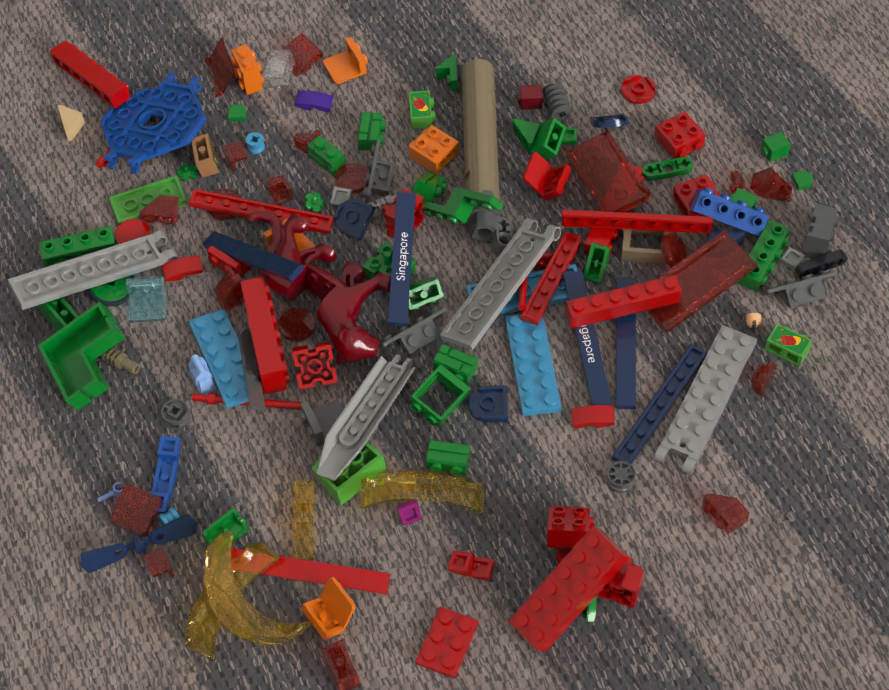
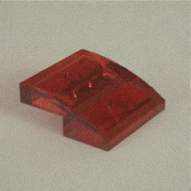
M301 33L289 42L276 58L298 77L308 71L312 63L322 58L323 52Z
M126 483L115 505L110 523L145 537L155 522L154 516L163 500L161 497Z

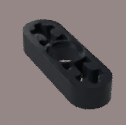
M839 249L800 263L795 268V272L799 279L802 280L803 276L816 275L822 270L825 271L846 263L848 258L843 250Z

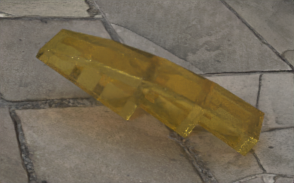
M314 480L294 481L293 558L303 560L314 559L315 482Z

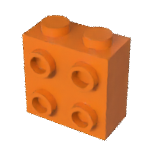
M247 44L231 49L232 57H230V61L234 67L232 71L235 79L239 78L238 84L240 89L245 90L246 95L263 90L262 83H264V79L260 73L262 68L259 61H255L256 56L253 49L250 50Z
M433 125L423 130L421 135L409 145V158L436 175L459 154V142Z

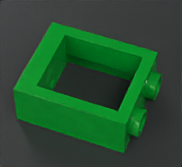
M440 364L413 393L409 404L415 412L425 416L431 425H436L439 428L468 397L471 388ZM437 380L458 396L441 416L419 400Z

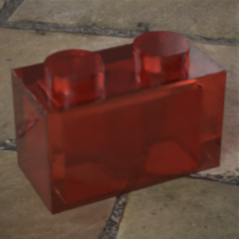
M342 639L323 647L324 659L338 690H352L359 687L358 674Z

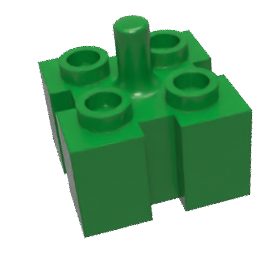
M384 242L376 251L377 257L371 256L362 266L366 274V280L371 279L380 272L391 276L393 246ZM414 258L411 260L410 277L416 272Z

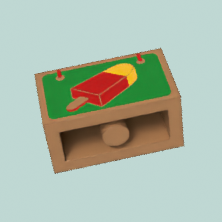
M208 133L194 137L191 142L196 166L202 178L220 173L215 148Z

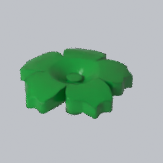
M186 163L180 167L181 170L176 172L181 181L186 182L190 178L195 179L197 177L196 171L198 168L196 165L189 166Z
M318 192L306 194L304 197L307 200L305 208L307 210L312 208V212H320L321 208L325 205V201L320 199L321 195Z

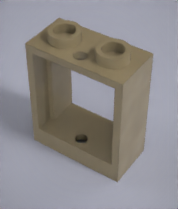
M624 229L621 261L666 264L667 258L671 257V247L668 246V243L672 241V232ZM631 234L663 236V249L630 247Z

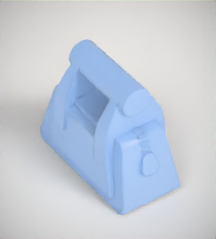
M197 354L193 355L188 367L198 391L201 394H208L217 390L214 378L207 367L205 359Z

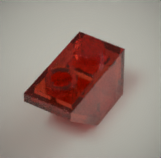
M771 167L753 174L750 188L759 197L790 202L792 187Z
M158 196L140 210L141 220L148 223L162 221L163 224L177 222L179 197Z
M232 269L225 273L214 289L216 300L225 312L245 302L240 282L242 279L239 274L235 275Z
M709 493L704 495L702 503L704 511L708 515L711 514L719 529H724L727 534L748 521L749 512L737 498Z

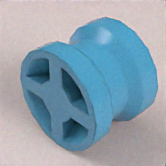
M253 132L246 137L247 148L250 153L259 154L263 152L265 144L262 134Z
M173 507L169 508L167 513L158 516L163 526L180 518Z

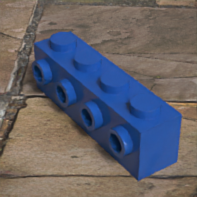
M706 187L703 190L697 188L689 208L690 210L713 217V219L757 236L762 234L769 218L768 215L764 214L765 210L756 206L754 209L748 208V203L740 200L737 203L730 201V196L722 193L719 197L714 195V190Z

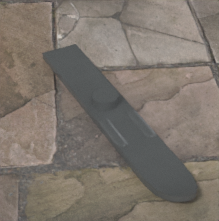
M246 328L239 337V345L249 406L265 412L266 407L252 334Z

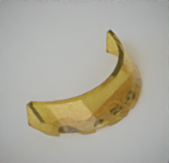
M398 471L396 474L384 472L378 473L377 478L370 479L365 477L361 479L360 508L365 509L369 506L385 502L416 499V501H432L457 505L483 514L485 488L484 484L480 482L470 483L467 482L466 477L459 475L447 476L446 473Z
M231 531L219 534L207 547L205 553L206 562L203 583L207 589L208 602L218 620H221L230 632L239 638L252 641L254 644L274 645L292 641L313 624L311 620L302 623L276 621L266 617L252 607L239 590L232 571L231 545L234 534Z
M252 543L247 546L244 554L238 558H231L224 565L225 568L222 573L214 576L204 588L190 611L189 617L191 621L184 628V634L187 636V642L184 644L188 649L213 661L216 660V637L228 611L245 588L261 572L279 559V556L265 543Z

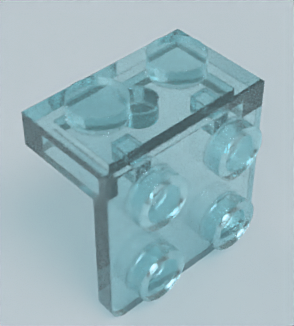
M164 277L126 279L129 295V322L166 320L167 288Z

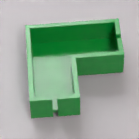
M100 301L38 345L66 403L77 410L90 403L92 396L97 398L109 389L95 359L125 339L119 325L116 324L117 321L111 310Z

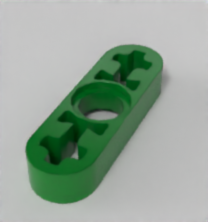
M681 157L649 163L643 166L642 176H645L647 181H655L686 175L692 172L693 161L688 157ZM670 167L672 171L666 172L663 168Z

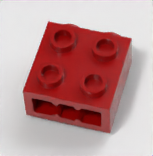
M684 111L656 125L654 137L668 154L675 159L685 157L687 154L701 149L704 146L706 134Z
M707 174L674 185L672 197L684 216L708 217L689 209L697 188L701 190L704 187L714 190V195L720 197L721 194L717 192L714 182L710 181Z
M549 507L547 547L556 549L573 548L588 530L594 526V517L590 516V508Z

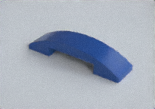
M160 437L157 451L158 462L152 491H149L146 512L166 513L168 510L178 471L181 446L180 437Z

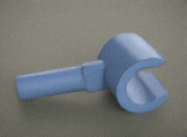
M114 483L113 490L98 497V502L113 496L122 497L125 494V489L117 490L122 488V483Z

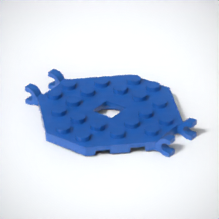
M170 72L165 81L158 83V87L150 90L147 87L136 91V95L131 96L130 99L116 109L111 107L100 120L110 148L109 153L103 157L104 160L109 161L107 167L114 169L117 165L118 157L129 159L127 165L132 166L130 172L137 174L140 170L141 162L190 144L207 121L195 91L199 92L202 89L201 85H197L199 78L192 77L188 85H181L179 81L174 80L176 73ZM151 116L163 118L155 126H144Z

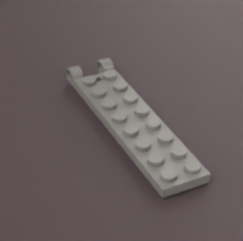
M526 218L522 226L441 332V339L473 350L550 244L559 239L561 228L550 224L547 226L544 234L536 233L538 222Z
M156 231L141 238L8 279V285L21 309L24 310L161 266L172 260L179 259L174 249H168L163 253H159L157 248L165 245L168 239L163 231Z
M724 325L721 326L661 445H659L654 460L664 464L669 452L686 458L682 472L689 475L693 474L757 344V338Z

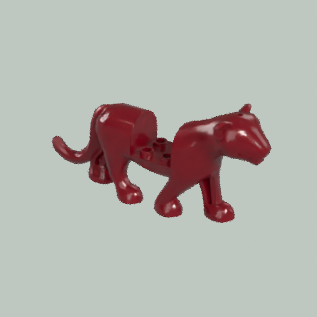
M255 211L248 216V221L264 220L272 226V238L265 251L300 263L304 267V270L293 282L258 269L259 274L268 283L269 287L277 294L289 300L295 299L305 289L322 299L316 316L325 328L337 351V364L340 365L343 361L355 362L361 359L376 357L379 339L358 326L356 319L361 311L362 303L369 295L377 290L390 291L391 276L380 272L371 279L363 281L366 278L363 268L354 262L347 261L343 267L342 279L340 280L330 272L311 264L314 260H322L327 263L335 261L337 255L331 246L320 243L313 248L303 250L301 253L299 252L294 234L305 233L309 230V225L303 217L292 214L283 225L281 220L271 212Z

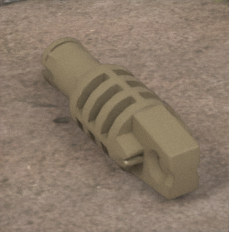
M114 347L100 357L101 360L118 369L123 368L132 374H137L141 368V365L129 359L126 353Z

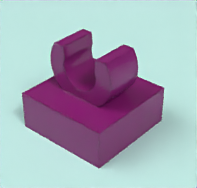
M416 499L396 506L403 526L422 519Z

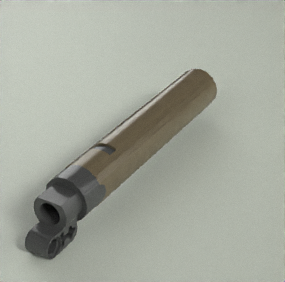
M484 59L469 60L462 66L461 70L465 189L491 195L500 201L494 67L489 61ZM482 206L473 208L467 220V223L471 226V238L481 242L491 240V250L495 255L499 256L512 239V224L510 220L501 217L500 211L497 210L488 211Z

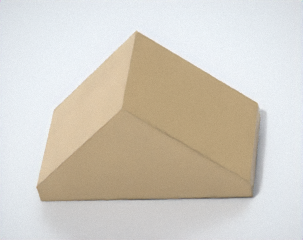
M59 105L58 109L68 141H72L85 124L83 115L79 111Z

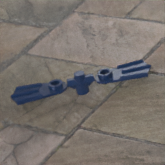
M186 514L155 529L150 536L142 538L141 535H135L133 541L126 545L117 543L81 553L80 567L89 574L124 558L130 550H135L137 554H142L146 551V546L149 543L159 545L196 534L198 523L189 514Z

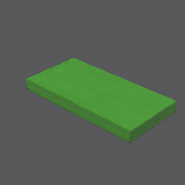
M177 175L109 197L118 225L129 219L141 220L188 204Z

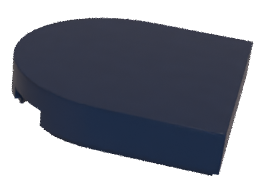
M625 114L591 117L590 122L596 128L618 127L627 125L628 117Z
M354 198L340 203L334 214L337 228L341 232L361 241L376 207Z
M507 385L479 387L478 390L469 396L468 409L470 414L472 413L475 419L482 422H508Z

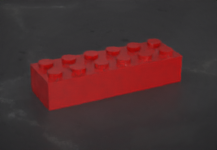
M263 277L240 281L264 394L287 390L286 383L290 382L269 285L268 283L264 284Z
M592 526L510 618L509 622L537 651L546 652L630 557L602 529Z

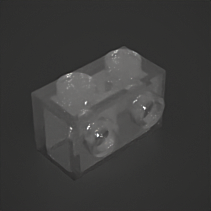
M291 50L270 51V55L267 57L266 70L263 72V79L269 88H288L295 63Z

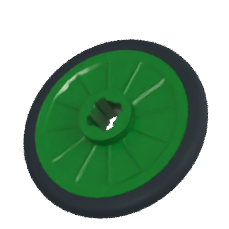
M130 275L87 290L91 298L97 303L100 301L105 306H117L125 303L132 297L136 289V280L134 275Z

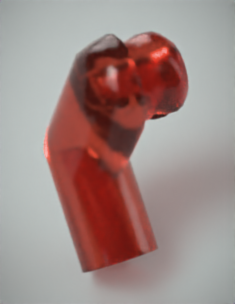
M739 171L732 172L731 177L734 183L729 187V190L732 194H735L738 188L743 190L745 182Z

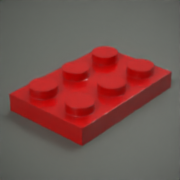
M440 606L415 660V664L455 679L477 630L479 620Z

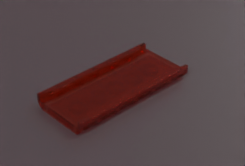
M604 128L605 132L569 150L564 148L566 156L601 211L626 212L648 201L651 196L648 188L607 128Z
M724 230L658 278L676 275L682 289L679 303L646 311L668 333L756 269L758 263L754 262L727 234V231Z

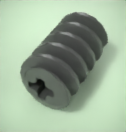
M562 84L546 85L542 91L551 118L554 117L558 121L565 120L572 112L564 86Z

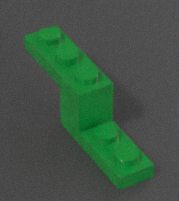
M455 187L445 206L423 200L424 206L422 210H424L423 213L431 218L435 216L442 221L447 219L453 224L458 222L466 224L474 207L479 208L482 206L488 211H501L503 204L491 195Z

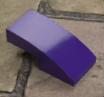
M298 91L294 106L308 111L315 108L329 112L333 96L316 91Z

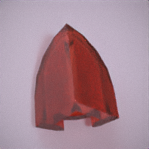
M768 362L767 365H762L760 363L751 379L752 389L760 397L763 398L775 376L778 364Z

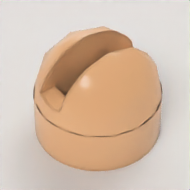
M747 314V326L752 328V325H755V328L759 327L761 324V314Z

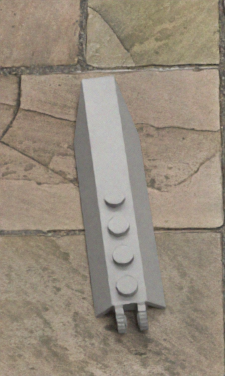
M397 354L389 363L380 356L327 433L317 475L335 481L359 454L414 372L415 367L410 368L412 359L407 358L401 366L399 365L401 363V355Z

